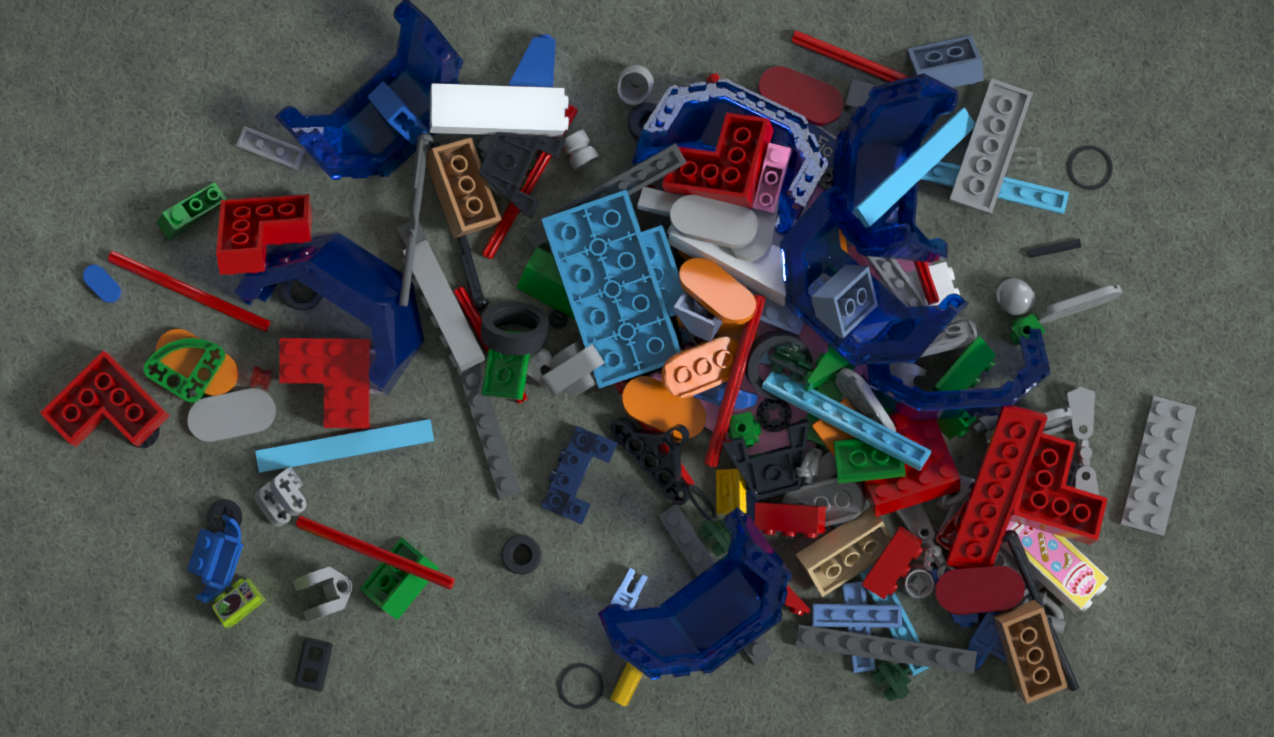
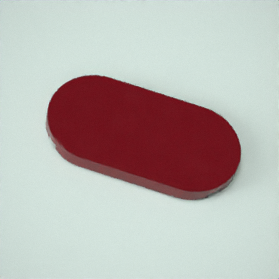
M777 66L768 69L763 73L758 84L759 94L767 106L813 125L825 126L837 121L843 110L842 95L834 86L787 67Z
M1007 566L950 570L939 578L935 586V599L946 612L953 615L1009 611L1021 602L1025 593L1022 577L1017 571Z

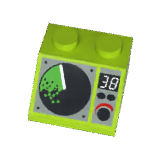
M241 578L232 585L233 590L228 594L223 592L214 599L216 603L212 608L225 628L234 626L266 600L250 579L244 581Z

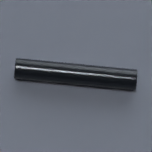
M1077 239L1029 249L1030 258L1081 248V241Z

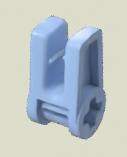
M632 568L629 569L610 603L613 607L616 605L626 610L628 615H630L639 598L638 595L648 578L645 575H641L638 583H635L636 586L633 592L628 593L627 588L631 580L634 579L633 576L635 574V570Z

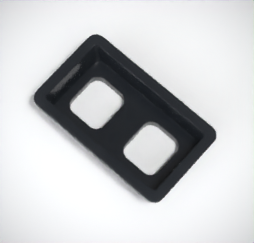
M308 637L304 639L294 681L296 687L318 692L323 691L333 648L331 642ZM309 647H318L323 650L320 661L307 658ZM309 668L318 672L315 683L302 680L304 669Z

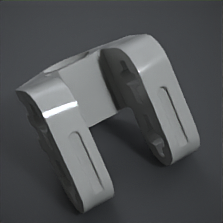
M583 340L568 346L552 358L551 370L584 350ZM594 372L588 373L562 391L576 396L597 385Z
M289 467L260 488L254 496L259 508L270 523L276 527L285 525L289 522L291 516L300 514L306 508V500L298 490L304 484L292 467ZM268 495L270 499L265 500L264 496ZM296 502L298 506L294 507L292 503ZM281 513L283 516L280 519L277 517V514Z
M327 567L293 580L296 591L323 582L322 587L326 599L329 600L328 603L303 612L307 623L334 614L345 608L352 591V583L349 578L333 568Z

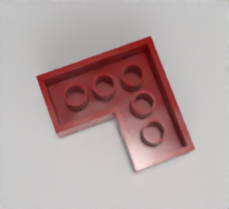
M726 113L715 152L678 147L686 160V164L665 175L662 184L664 191L681 196H702L752 209L768 144L771 142L774 131L769 118Z
M300 194L221 200L216 249L220 275L265 272L267 245L311 242L312 209L310 195Z
M280 338L279 383L324 384V428H370L371 339Z
M105 350L40 412L69 444L75 447L106 418L132 444L139 447L170 416Z
M929 403L890 415L889 418L896 428V433L931 450V453L920 471L904 463L905 477L861 481L874 516H882L960 491L961 478Z
M1042 433L1010 521L1091 545L1098 541L1108 498L1067 486L1066 481L1076 443Z

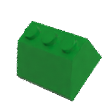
M536 247L516 288L553 309L564 312L574 320L575 316L554 256Z
M978 336L931 390L950 407L954 403L959 405L965 399L966 395L964 392L968 387L973 389L981 379L978 376L982 371L988 372L996 363L993 361L996 354Z
M402 537L390 550V552L433 570L438 571L440 569ZM381 562L360 587V590L381 609L398 620L429 581Z

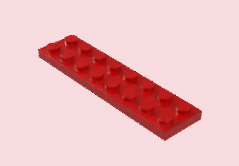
M1003 403L947 556L946 564L948 566L960 569L993 566L1048 419L1047 414Z

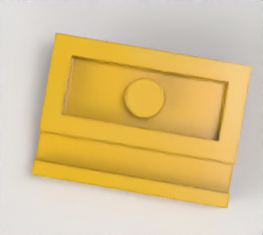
M738 469L716 470L717 514L746 513V482Z

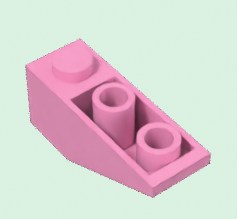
M772 143L768 144L753 205L754 209L775 213L792 151L791 148Z

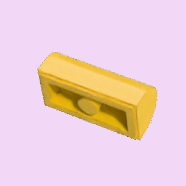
M629 659L610 700L626 707L646 669L645 666Z

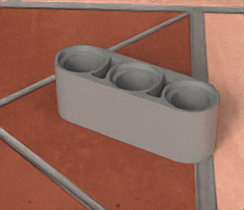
M592 344L540 378L551 395L554 396L605 362Z

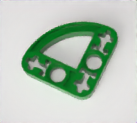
M186 338L176 340L158 349L144 365V373L149 379L189 403H196L202 398L226 359V352L219 345L203 339ZM199 348L206 350L189 378L184 377L161 361L168 355L182 349ZM220 350L219 355L221 358L219 360L215 359L212 365L216 366L214 370L209 365L203 364L205 360L211 361V351L216 352ZM158 364L157 369L165 373V369L169 370L163 376L162 382L159 381L160 375L156 373L150 375L151 370L149 367L151 365L155 366ZM201 368L209 370L210 376L208 379L200 380L198 378V371ZM171 375H176L179 378V384L171 388L167 384V379ZM193 379H195L200 384H204L202 389L200 386H197V388L195 389V392L197 393L196 397L192 396L190 397V399L187 398L189 395L186 392L187 389H193L196 385L195 383H192Z

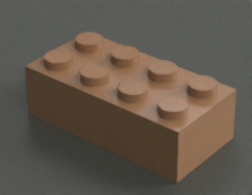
M472 138L432 148L427 152L426 164L453 238L493 227L501 221L489 184L479 175L482 165Z
M1032 600L993 616L1017 695L1026 704L1067 688L1045 611L1039 603Z

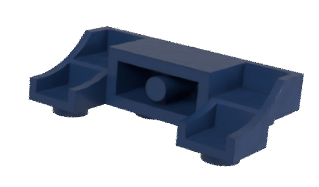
M577 426L567 449L562 448L557 461L561 463L557 470L553 469L548 481L552 483L541 507L582 525L591 504L576 498V494L592 458H597L609 464L618 443Z

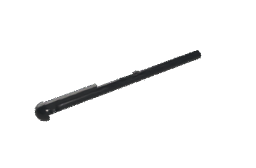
M439 142L431 144L432 148L440 146ZM466 235L458 237L463 254L459 256L473 302L472 304L476 309L483 310L489 305V299H484Z
M1007 530L1002 542L1008 543L1031 599L1044 608L1043 601L1034 581L1038 580L1018 533L1014 530ZM1049 617L1047 621L1063 673L1071 691H1076L1080 687L1053 627L1052 619Z

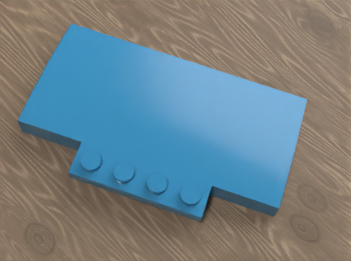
M627 190L541 219L584 346L587 348L593 344L605 362L593 370L599 388L661 368L671 356L682 351L670 318L677 315L673 308L684 292L679 283V272L663 225L641 232Z

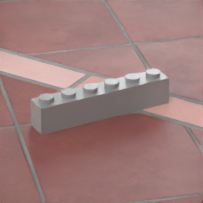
M427 240L417 243L415 245L412 268L414 277L411 280L416 290L421 288L424 296L420 298L425 308H431L434 314L430 318L435 328L440 327L443 333L439 337L444 347L449 346L453 353L449 357L454 367L459 366L461 371H464L484 361L485 357Z

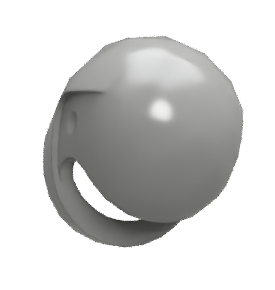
M630 65L620 73L617 83V93L620 99L629 105H639L645 102L651 93L654 83L651 72L641 65Z
M1016 278L1007 279L998 287L997 300L1007 314L1022 316L1030 312L1034 307L1035 292L1024 281Z
M545 348L530 354L526 381L540 389L546 387L540 378L543 376L540 369L551 371L552 356Z
M894 357L884 369L883 380L887 388L892 392L906 394L916 388L913 384L914 378L916 376H925L927 370L907 360Z

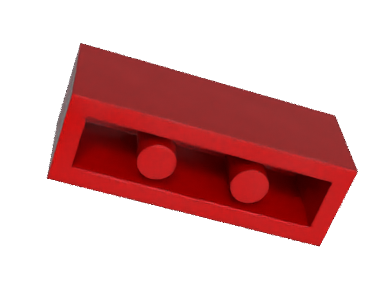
M771 502L755 503L754 529L762 530V534L775 535V531H783V536H796L797 532L804 533V537L817 538V534L825 533L826 506Z
M900 526L864 578L862 586L882 599H885L888 594L892 596L898 587L896 582L899 577L904 578L911 567L908 564L911 559L916 560L923 549L920 546L923 540Z

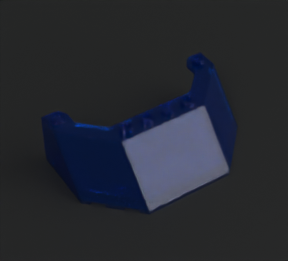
M402 0L393 12L395 20L401 26L396 55L331 114L302 115L294 106H287L274 116L332 180H340L342 177L360 179L376 175L388 177L416 152L417 143L415 145L411 144L387 122L367 97L382 82L387 84L429 129L427 133L431 136L436 134L430 133L431 85L459 84L458 75L459 69H462L463 66L462 58L432 20L410 0Z
M922 73L873 87L868 93L870 97L863 107L859 105L851 116L850 120L852 122L845 131L841 130L836 137L830 221L841 230L844 237L863 256L929 263L947 259V242L941 238L930 240L916 225L919 181L869 227L864 226L853 210L921 146L922 139L939 116L949 114L956 108L958 90Z
M726 78L718 79L716 83L706 84L705 81L690 83L688 87L678 88L677 85L669 86L642 129L631 163L637 165L676 143L677 147L715 152L726 113L769 118L774 130L770 143L788 147L792 150L779 196V217L775 223L777 234L792 240L829 165L826 157H823L819 150L820 145L814 133L811 134L807 127L808 121L805 116Z
M834 185L823 191L780 242V252H782L783 261L782 275L786 293L785 306L852 365L915 363L970 303L959 294L951 293L939 305L908 307L871 275L878 306L844 338H839L816 317L811 298L815 292L846 264L860 265L841 248L838 216L847 205V197L844 192Z
M339 232L311 238V242L277 245L266 255L265 272L246 273L234 291L241 301L251 306L255 299H260L266 303L279 283L297 279L369 326L377 357L369 369V378L374 384L379 386L378 390L387 396L425 341L412 280L410 283L408 306H399L403 274Z
M1041 328L1030 329L1029 339L1025 340L1024 336L1020 337V347L1025 368L1017 373V377L1013 381L1008 380L1000 388L925 392L915 386L910 388L904 385L903 380L891 374L886 345H881V349L874 346V339H862V344H864L862 348V378L881 404L912 420L999 415L1002 407L1017 405L1038 388L1050 375L1051 370Z
M738 507L731 511L724 519L726 528L732 532L727 555L658 607L627 610L620 604H610L598 613L613 651L651 680L660 679L662 675L670 674L673 677L690 676L691 672L702 671L703 674L712 673L781 621L783 615L781 609L782 605L786 602L788 581H791V571L751 518Z

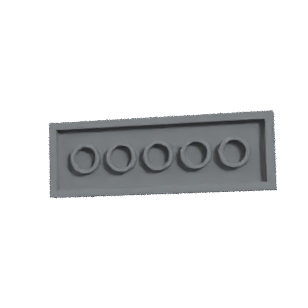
M991 78L949 199L950 202L991 216L1033 92Z
M1152 396L1120 525L1164 536L1197 407Z

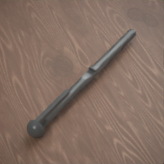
M421 133L416 138L417 148L411 187L414 188L410 224L407 229L408 239L399 306L404 307L408 306L428 144L433 143V138L428 133Z

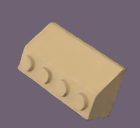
M870 506L862 511L857 518L845 522L798 552L796 556L820 595L824 597L872 566L891 540V536L880 517L874 516Z

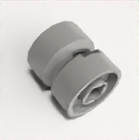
M584 130L567 137L563 147L565 155L571 156L569 161L575 171L586 167L599 158L595 148L588 145L590 139Z
M918 569L906 574L902 585L908 596L920 599L931 594L934 588V580L930 573Z

